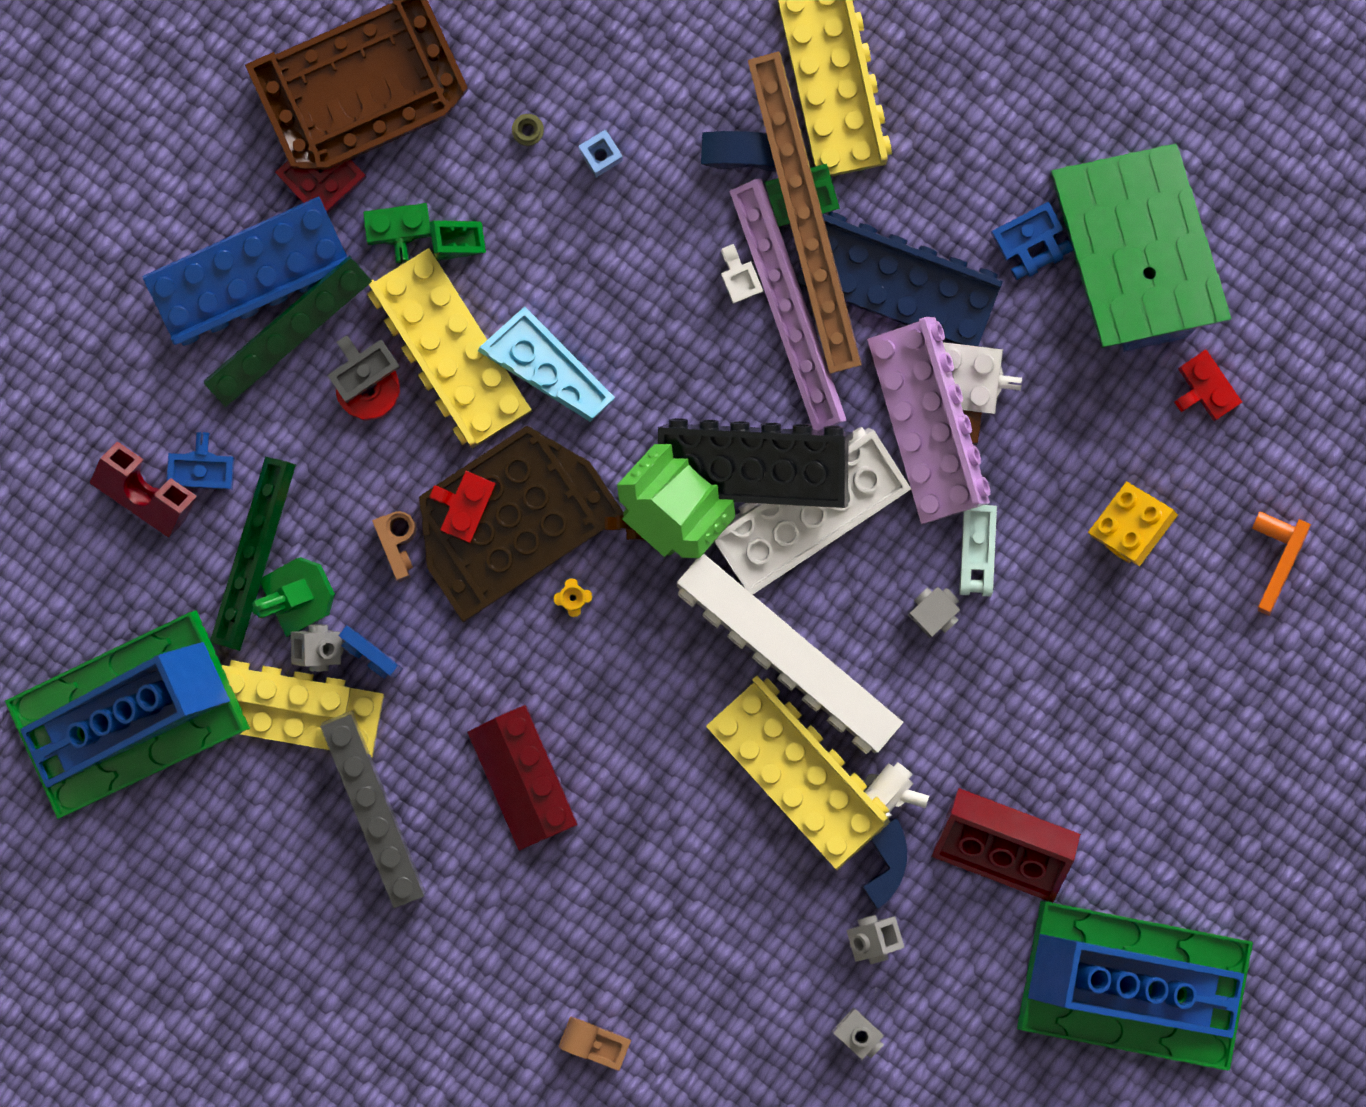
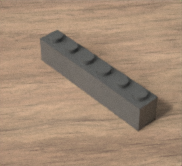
M353 710L322 722L321 730L393 908L424 897V886Z

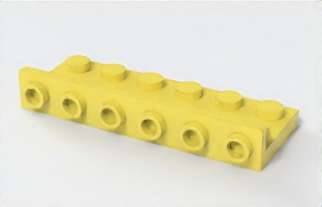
M777 0L814 167L827 163L830 176L832 177L886 165L887 155H892L889 137L882 135L880 124H885L882 105H876L873 93H878L875 74L869 75L867 62H871L868 43L862 44L860 31H864V24L861 12L855 13L854 0Z
M430 248L375 282L371 280L372 282L369 286L372 290L367 295L376 309L383 307L389 317L384 322L394 337L400 334L406 344L401 349L411 364L417 361L423 372L419 373L418 376L428 391L434 388L440 399L435 401L445 418L451 415L457 426L452 430L462 445L468 442L473 449L532 412L507 370L478 352L479 347L487 339Z
M756 675L752 679L754 683L709 722L706 727L830 864L838 870L890 823L886 816L890 810L877 796L873 800L870 799L864 792L867 785L855 772L851 776L847 774L842 768L845 761L833 748L829 752L824 749L820 744L823 740L822 736L812 725L805 728L798 719L802 715L789 701L784 705L777 698V695L780 693L777 687L768 678L762 681Z

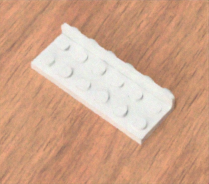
M863 427L852 431L853 439L849 441L848 506L846 508L744 503L738 508L740 513L735 515V518L714 543L742 586L752 595L911 490V487L873 429L867 428L864 430Z

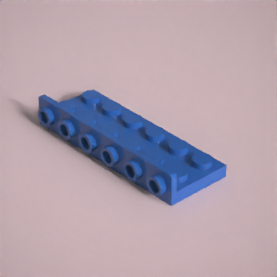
M320 196L152 271L144 275L143 280L167 327L173 345L181 343L182 346H186L197 341L201 333L208 330L214 333L226 328L229 325L228 321L240 316L241 319H246L258 313V308L269 303L270 306H274L288 299L287 294L299 290L300 293L310 290L317 284L316 281L324 278L345 260L347 254Z

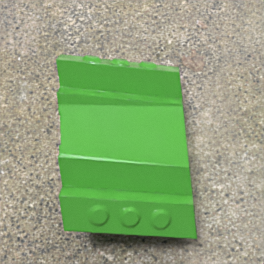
M654 444L617 484L619 502L626 507L622 520L664 557L676 552L682 558H700L735 518L734 500L719 499L718 485H711L689 465L688 458L673 459L671 444Z

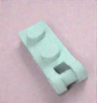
M983 505L963 512L959 595H970V592L982 593V596L989 597L993 595L997 506ZM971 570L983 571V580H972Z

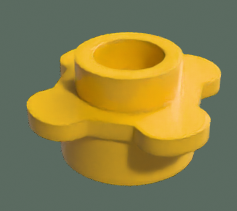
M573 578L566 580L565 587L560 593L554 595V603L568 610V614L571 617L579 616L584 604L592 600L591 591L582 589L578 585L577 580ZM575 595L576 600L571 601L570 596Z

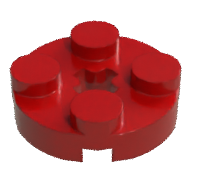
M396 371L376 383L377 385L373 388L375 393L372 396L360 394L347 404L336 389L337 400L349 415L360 420L369 421L382 418L392 411L400 397L399 377Z

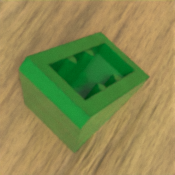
M434 220L429 222L434 255L437 261L486 253L482 221Z

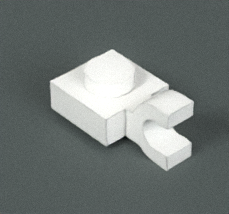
M734 244L722 248L721 253L729 270L721 273L732 303L735 304L763 292L752 262L750 261L742 265Z

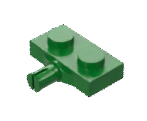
M427 203L363 211L368 246L376 244L394 245L395 263H402L401 251L403 262L409 261L407 243L415 239L432 237Z

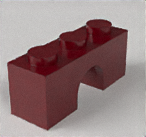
M117 441L100 458L90 484L169 538L185 522L197 496L172 478L160 489L150 486L143 479L140 472L144 459Z

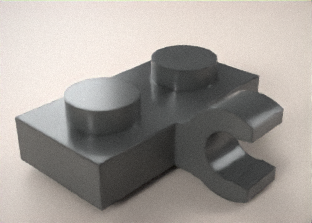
M348 335L337 341V344L349 361L327 376L347 404L399 369L400 366L382 339L359 353Z

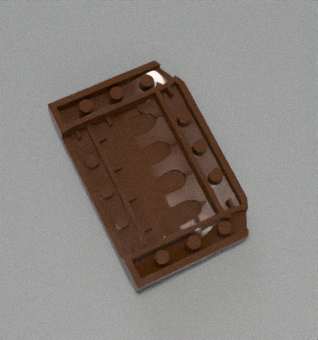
M392 0L393 3L278 54L272 52L245 64L292 169L329 170L446 118L465 95L468 87L428 0Z

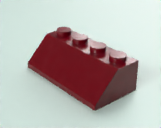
M526 705L500 715L467 732L519 851L578 825Z
M958 788L931 857L1053 903L1074 862L1081 834Z

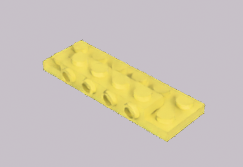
M231 660L230 666L222 665L229 685L232 687L242 709V714L245 716L250 729L240 733V735L330 750L320 727L322 722L353 710L365 743L373 758L384 698L383 693L345 687L346 680L326 677L325 683L313 681L314 675L294 671V677L282 676V669L262 666L261 672L249 670L250 663Z

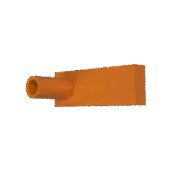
M1261 511L1259 512L1252 529L1287 544L1258 606L1259 612L1270 616L1308 535L1311 524L1299 519L1296 526H1292Z

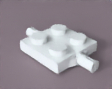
M943 342L945 352L949 353L953 361L954 370L951 372L954 382L959 385L963 395V401L960 402L962 410L995 414L997 397L1002 388L1021 391L1022 385L1009 384V382L1022 383V377L1003 376L1001 366L1003 349Z

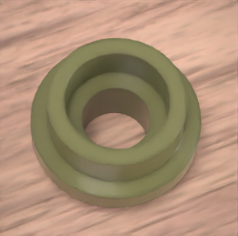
M523 114L515 119L512 125V134L519 144L533 146L542 139L544 126L537 116ZM527 125L534 128V132L530 136L522 133V129Z

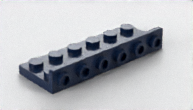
M829 212L828 215L823 214L846 303L904 325L919 322V319L924 317H935L944 330V340L955 344L979 346L1003 283L1002 280L997 279L998 274L980 268L979 272L967 268V262L958 258L950 257L949 261L937 256L938 252L929 247L920 246L919 249L908 246L906 239L890 234L889 238L876 234L877 229L864 223H859V226L852 225L846 222L847 218L838 213ZM801 268L797 280L800 286L807 288Z

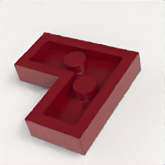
M352 160L329 170H324L322 173H319L316 169H292L289 161H286L275 172L303 203L320 196L327 214L367 178Z

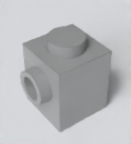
M927 587L914 599L917 606L908 614L919 628L931 638L940 629L946 633L959 621L955 616L960 611L956 606L959 600L947 588L942 591L937 587L931 591Z
M854 1007L832 1030L833 1034L861 1060L866 1055L871 1059L884 1045L880 1041L884 1035ZM858 1031H865L866 1035L863 1040H855V1034Z

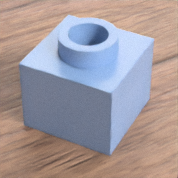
M606 129L578 146L579 152L595 177L600 176L623 161L622 154ZM598 151L606 152L607 158L604 161H598L595 158V154Z

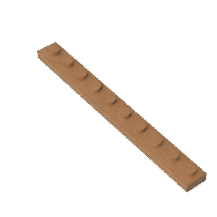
M778 51L750 59L748 64L829 374L862 366L781 54Z

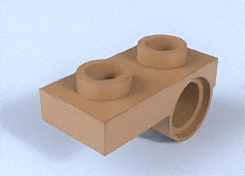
M570 1016L559 1048L578 1057L589 1059L620 1071L631 1039Z

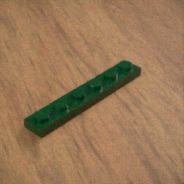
M349 255L203 381L204 385L227 407L372 282L371 278Z
M265 457L210 639L213 644L241 651L253 610L252 603L256 600L296 464L270 457Z

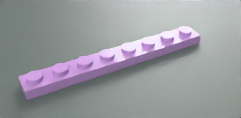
M754 179L730 190V194L813 430H824L825 426H834L847 420L831 374H829L823 351L762 179Z

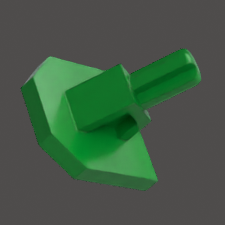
M300 557L263 576L261 585L266 596L254 600L252 603V612L259 618L276 614L286 637H289L291 632L301 631L307 628L308 625H312L329 616L335 593L322 566Z

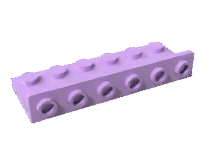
M924 317L919 319V322L867 339L921 524L933 522L990 503L988 498L990 487L986 478L982 477L979 468L981 456L977 447L973 446L970 437L972 432L971 422L968 416L964 415L960 403L963 401V395L959 385L954 382L951 371L954 370L953 361L949 353L945 352L942 342L945 338L944 330L935 317Z

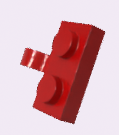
M1204 350L1178 368L1192 389L1174 402L1180 412L1185 411L1200 401L1212 420L1216 421L1242 403V400L1207 350Z
M465 471L456 494L434 485L429 496L430 499L450 507L440 531L471 543L496 483Z

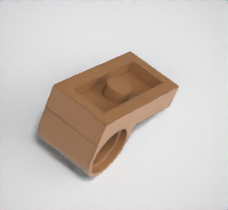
M398 511L372 520L396 580L401 582L411 578L408 570L412 569L413 565L407 551L400 552L399 547L412 541L416 535L417 527L413 518L405 512ZM400 519L406 520L409 524L408 532L404 536H395L392 533L394 522Z

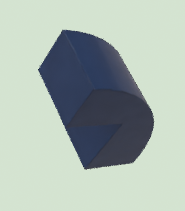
M745 131L702 132V165L720 170L755 167L770 172L776 171L767 133Z
M897 818L892 819L886 827L871 839L872 844L889 868L862 886L877 909L884 905L896 892L906 869V839Z

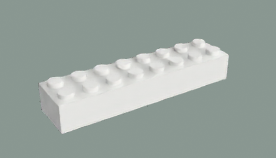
M705 554L697 558L678 580L677 587L680 589L678 596L691 607L697 603L705 610L702 616L716 628L722 624L728 629L730 633L727 637L741 649L746 645L754 651L755 654L752 658L766 670L770 666L780 673L777 679L791 691L796 687L805 694L802 701L816 712L820 708L830 716L826 721L840 733L844 732L845 729L855 737L851 742L865 754L870 751L874 754L878 753L903 724L902 720Z

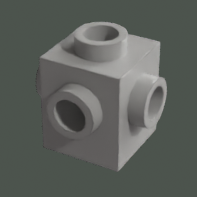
M327 624L308 625V631L291 632V664L304 667L309 666V671H329V665L341 664V655L343 654V647L341 645L343 641L338 636L340 632L328 630Z
M876 915L868 916L857 920L859 926L846 930L855 962L869 959L870 964H875L888 960V953L905 948L895 916L877 920Z

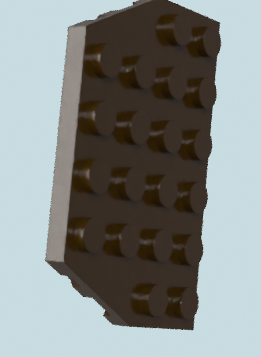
M525 426L436 485L456 494L465 471L496 483L471 543L440 531L450 507L430 499L429 496L433 487L419 496L427 568L463 623L604 531L605 517L623 515L622 509L590 461L529 426Z

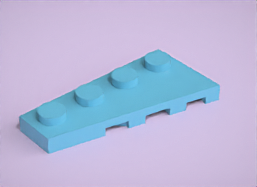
M525 306L478 349L479 353L589 422L597 417L615 399Z

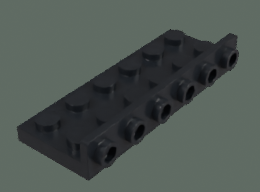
M673 418L669 419V423L658 427V444H671L673 459L688 458L692 469L711 485H718L719 499H729L741 503L846 508L848 506L849 441L853 439V432H844L843 426H825L824 431L812 430V425L796 424L793 425V429H781L780 423H762L761 428L750 427V422L734 421L730 422V426H719L718 420H700L699 425L688 424V419Z

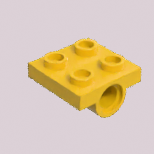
M1126 481L1088 533L1125 562H1133L1140 567L1177 518L1178 514L1174 509Z

